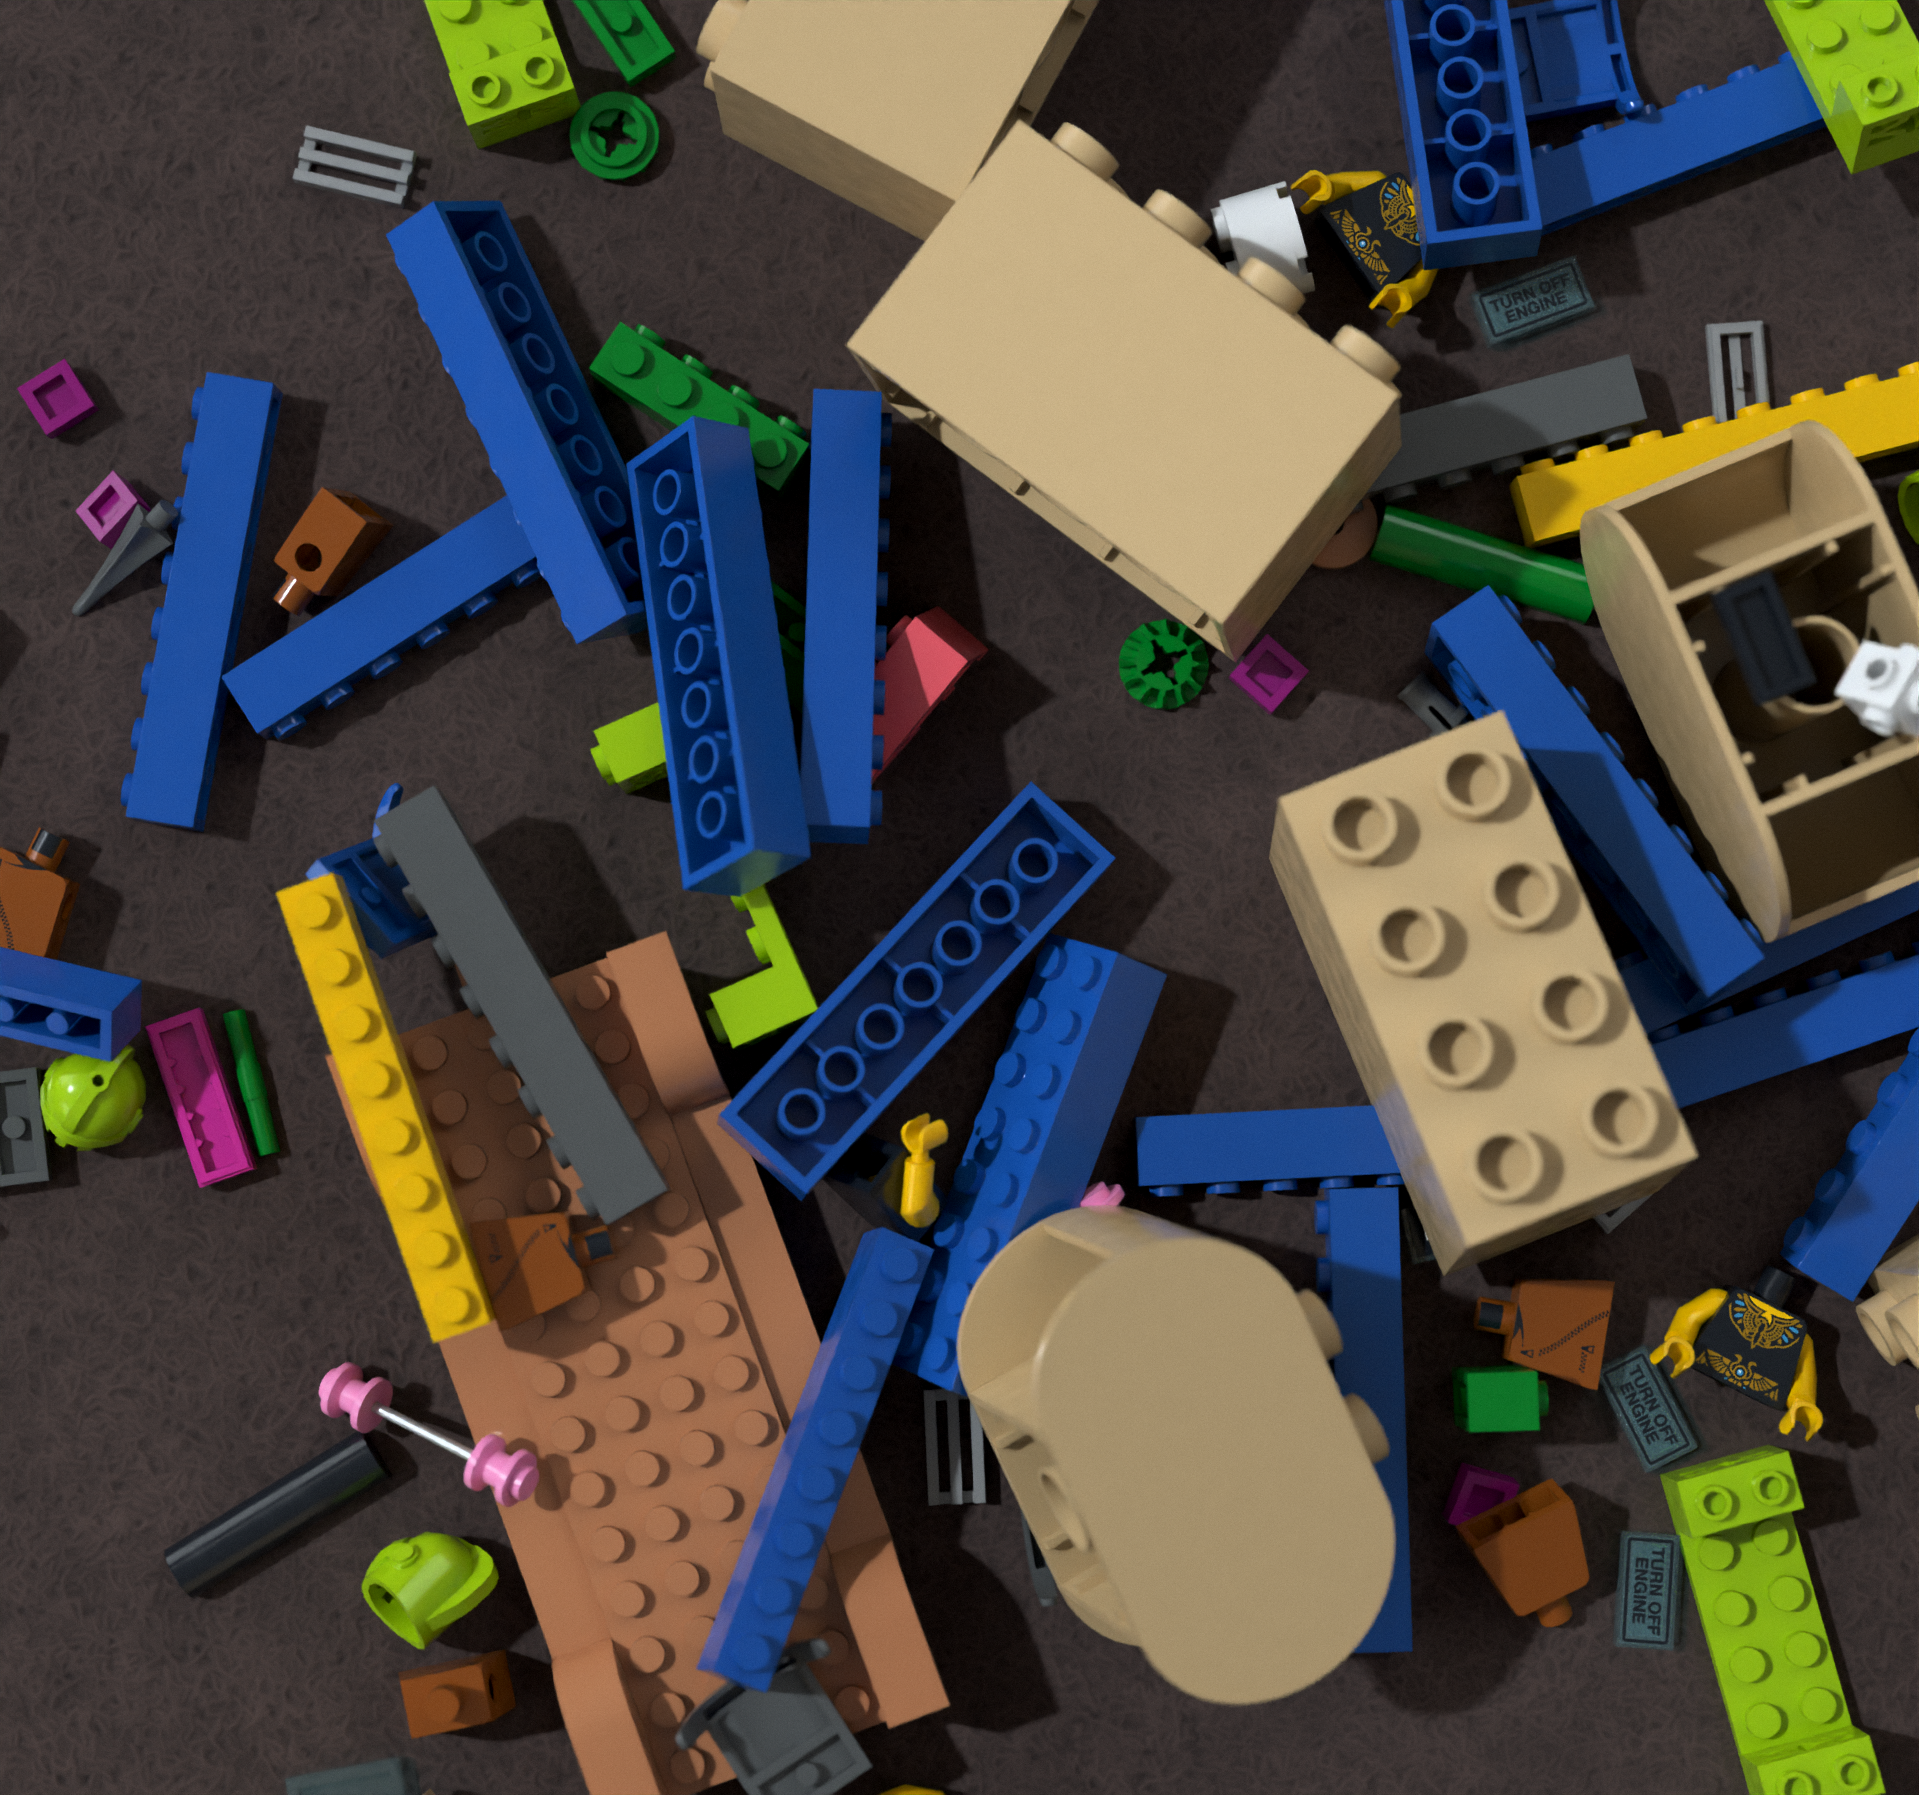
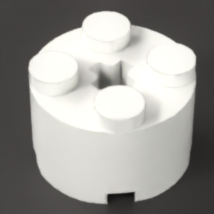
M1285 181L1219 200L1220 207L1210 209L1220 252L1224 254L1232 251L1234 261L1226 263L1227 271L1236 276L1250 257H1254L1278 271L1302 294L1315 291L1312 272L1308 273L1304 258L1308 257L1291 196L1287 194Z

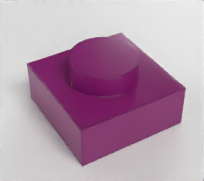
M66 359L61 360L17 388L44 433L51 440L99 410L73 367Z
M113 470L76 509V513L99 542L112 550L137 504H140L148 512L151 511V508L129 481Z
M1266 634L1229 675L1228 679L1266 713L1271 715L1306 676L1309 670Z
M1461 1463L1442 1515L1448 1523L1458 1525L1500 1503L1516 1497L1520 1485L1511 1476Z

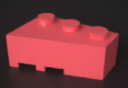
M939 606L916 616L913 620L905 615L886 636V643L891 647L886 652L885 660H880L878 663L875 661L874 680H885L884 715H873V735H884L883 768L882 770H872L871 784L875 782L921 729L922 723L941 700L945 701L954 691L955 683L969 666L976 660L980 661L989 650Z

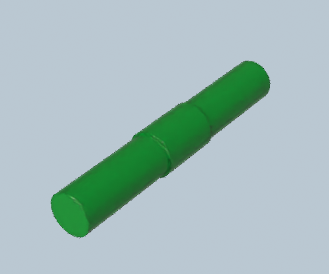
M245 1009L225 1013L223 1018L236 1066L235 1071L243 1102L246 1106L258 1157L281 1152Z

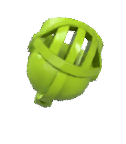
M127 1044L111 1062L74 1053L65 1059L63 1057L57 1058L51 1064L44 1075L45 1080L40 1087V1104L47 1132L52 1131L57 1137L55 1142L63 1148H66L68 1145L78 1147L77 1152L92 1151L94 1148L120 1143L129 1133L131 1134L144 1116L142 1114V1107L146 1100V1081L140 1066L133 1060L135 1048Z
M424 1532L414 1538L407 1537L396 1540L381 1550L370 1564L361 1588L364 1598L371 1609L389 1628L411 1645L425 1650L458 1618L470 1612L495 1588L499 1576L492 1557L479 1546L472 1545L452 1535Z

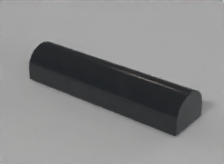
M356 1431L164 1550L165 1559L178 1584L188 1596L194 1599L393 1475L368 1433Z

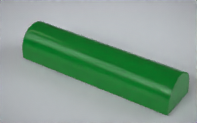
M1386 504L1369 560L1473 592H1478L1489 585L1497 597L1505 595L1513 604L1584 625L1588 620L1594 603L1583 564Z

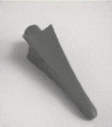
M160 500L150 512L140 504H137L104 564L74 604L72 612L75 616L84 615L119 582L173 544L167 533V527L178 516V511L171 503Z

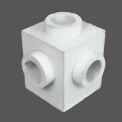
M1864 641L1835 694L1860 717L1864 725L1873 731L1885 736H1893L1896 731L1919 737V649L1911 645L1902 644L1899 650Z

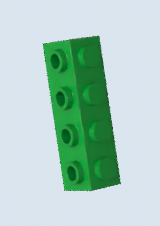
M619 322L589 367L594 381L670 431L676 429L692 416L748 428L752 455L755 462L754 470L757 487L782 502L811 458L810 444L804 441L807 433L784 416L779 415L776 421H773L759 412L757 408L760 402L738 386L732 385L727 391L711 381L710 378L713 372L697 359L685 354L680 361L663 350L666 342L649 328L638 324L633 330Z

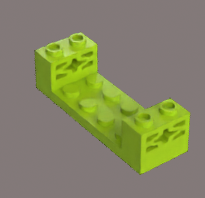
M424 0L448 65L449 76L465 121L478 149L574 116L578 109L581 108L543 0Z
M1764 0L1851 175L1919 151V42L1897 0Z
M658 703L594 730L599 745L591 748L590 751L603 780H606L609 786L617 783L628 794L668 776ZM765 884L741 897H730L739 913L749 910L755 927L746 930L748 938L759 962L762 965L772 962L773 967L710 994L715 1007L706 1011L719 1043L726 1044L731 1042L732 1047L738 1051L806 1022L819 1008Z
M1768 1444L1660 1474L1750 1795H1879L1886 1793L1870 1736L1851 1723L1791 1512L1804 1508L1789 1451Z

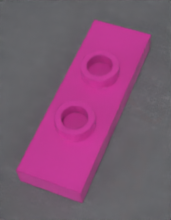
M196 1008L145 1026L199 1188H204L257 1169L203 1008Z

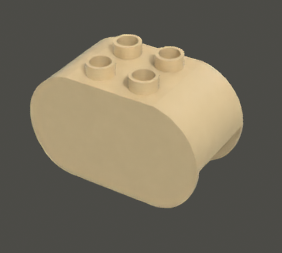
M1811 420L1802 421L1761 440L1587 510L1580 522V545L1588 586L1602 630L1694 845L1707 871L1714 874L1726 890L1728 895L1726 903L1739 920L1742 918L1746 919L1758 932L1762 941L1770 943L1919 881V737L1896 731L1893 736H1885L1873 731L1864 725L1860 717L1835 694L1864 641L1899 650L1902 644L1911 645L1919 649V592L1873 488L1860 465L1844 443L1824 425ZM1771 570L1816 683L1755 707L1709 594L1764 571Z
M1095 1205L1066 1210L1037 1222L1010 1241L984 1269L967 1299L958 1330V1366L965 1390L1053 1578L1067 1605L1075 1615L1087 1626L1107 1638L1132 1646H1141L1156 1670L1168 1681L1185 1692L1201 1699L1227 1704L1263 1702L1296 1692L1332 1671L1360 1643L1381 1608L1393 1568L1395 1533L1392 1511L1372 1466L1389 1455V1446L1380 1423L1368 1405L1355 1394H1349L1344 1398L1341 1397L1326 1361L1342 1352V1340L1332 1316L1321 1300L1307 1289L1295 1294L1290 1285L1275 1269L1247 1250L1127 1207Z

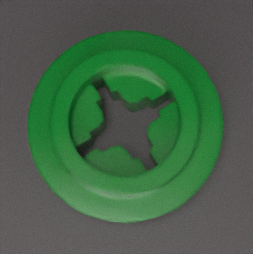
M605 92L587 100L578 109L572 120L570 144L574 156L583 169L594 174L601 181L604 179H618L625 182L630 176L638 172H645L653 156L658 153L659 128L655 116L643 101L628 93ZM623 116L624 136L631 139L636 145L628 143V145L618 144L615 152L612 151L610 157H607L606 140L600 137L597 132H593V130L602 132V130L612 131L615 124L619 123L620 117Z
M1167 618L1143 623L1125 640L1119 656V674L1128 693L1141 704L1155 709H1173L1192 700L1203 687L1209 669L1204 642L1186 625ZM1153 642H1155L1158 649H1162L1165 655L1173 653L1178 655L1185 652L1186 655L1180 657L1173 667L1174 680L1177 685L1173 686L1170 678L1167 679L1162 672L1155 674L1151 672L1143 676L1142 672L1148 670L1149 666L1155 661Z

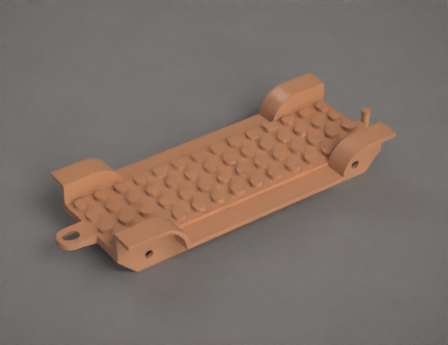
M664 931L607 952V958L550 979L665 1176L671 1190L615 1223L608 1225L617 1258L585 1267L591 1286L590 1291L505 1331L499 1332L495 1319L491 1323L438 1341L475 1445L485 1436L495 1434L504 1439L506 1454L512 1456L517 1451L524 1449L533 1453L536 1457V1469L539 1471V1479L536 1488L529 1498L524 1501H518L511 1507H505L497 1501L496 1503L552 1656V1672L559 1704L590 1795H691L737 1777L707 1730L696 1740L692 1747L685 1751L681 1750L675 1738L681 1724L691 1711L708 1695L727 1682L696 1668L821 1345L754 1158L717 1124L719 1114L730 1104L732 1098L705 1037L668 933ZM455 965L462 987L467 985V982L457 965ZM466 1009L401 1033L398 1037L484 1279L469 1225L471 1223L570 1212L576 1233L606 1224L601 1216L592 1220L581 1204L575 1190L582 1187L583 1184L573 1166L563 1170L554 1157L546 1141L554 1136V1133L544 1116L542 1115L534 1119L524 1105L517 1089L523 1087L525 1083L516 1067L513 1065L505 1069L497 1058L488 1040L497 1034L486 1015L476 1019L471 1010ZM333 1054L325 1056L364 1165L380 1200L386 1208ZM860 1448L858 1449L784 1645L786 1646L790 1643L809 1638L823 1639L827 1643L831 1653L825 1658H820L807 1664L852 1734L885 1721L888 1728H892L950 1706L908 1591L891 1532ZM490 1485V1487H491V1489H492V1492H493V1495H494V1493H495V1488Z

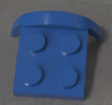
M1553 0L1508 9L1526 123L1614 106L1621 114L1638 112L1643 108L1644 100L1640 98L1636 89L1626 53L1617 0Z
M394 783L387 789L380 802L375 819L400 805L404 788L399 783ZM374 822L372 839L317 859L305 875L310 880L330 873L343 877L366 945L383 959L438 935V932L428 914L419 919L409 905L402 888L410 883L399 865L390 869L379 853L373 839L381 835Z

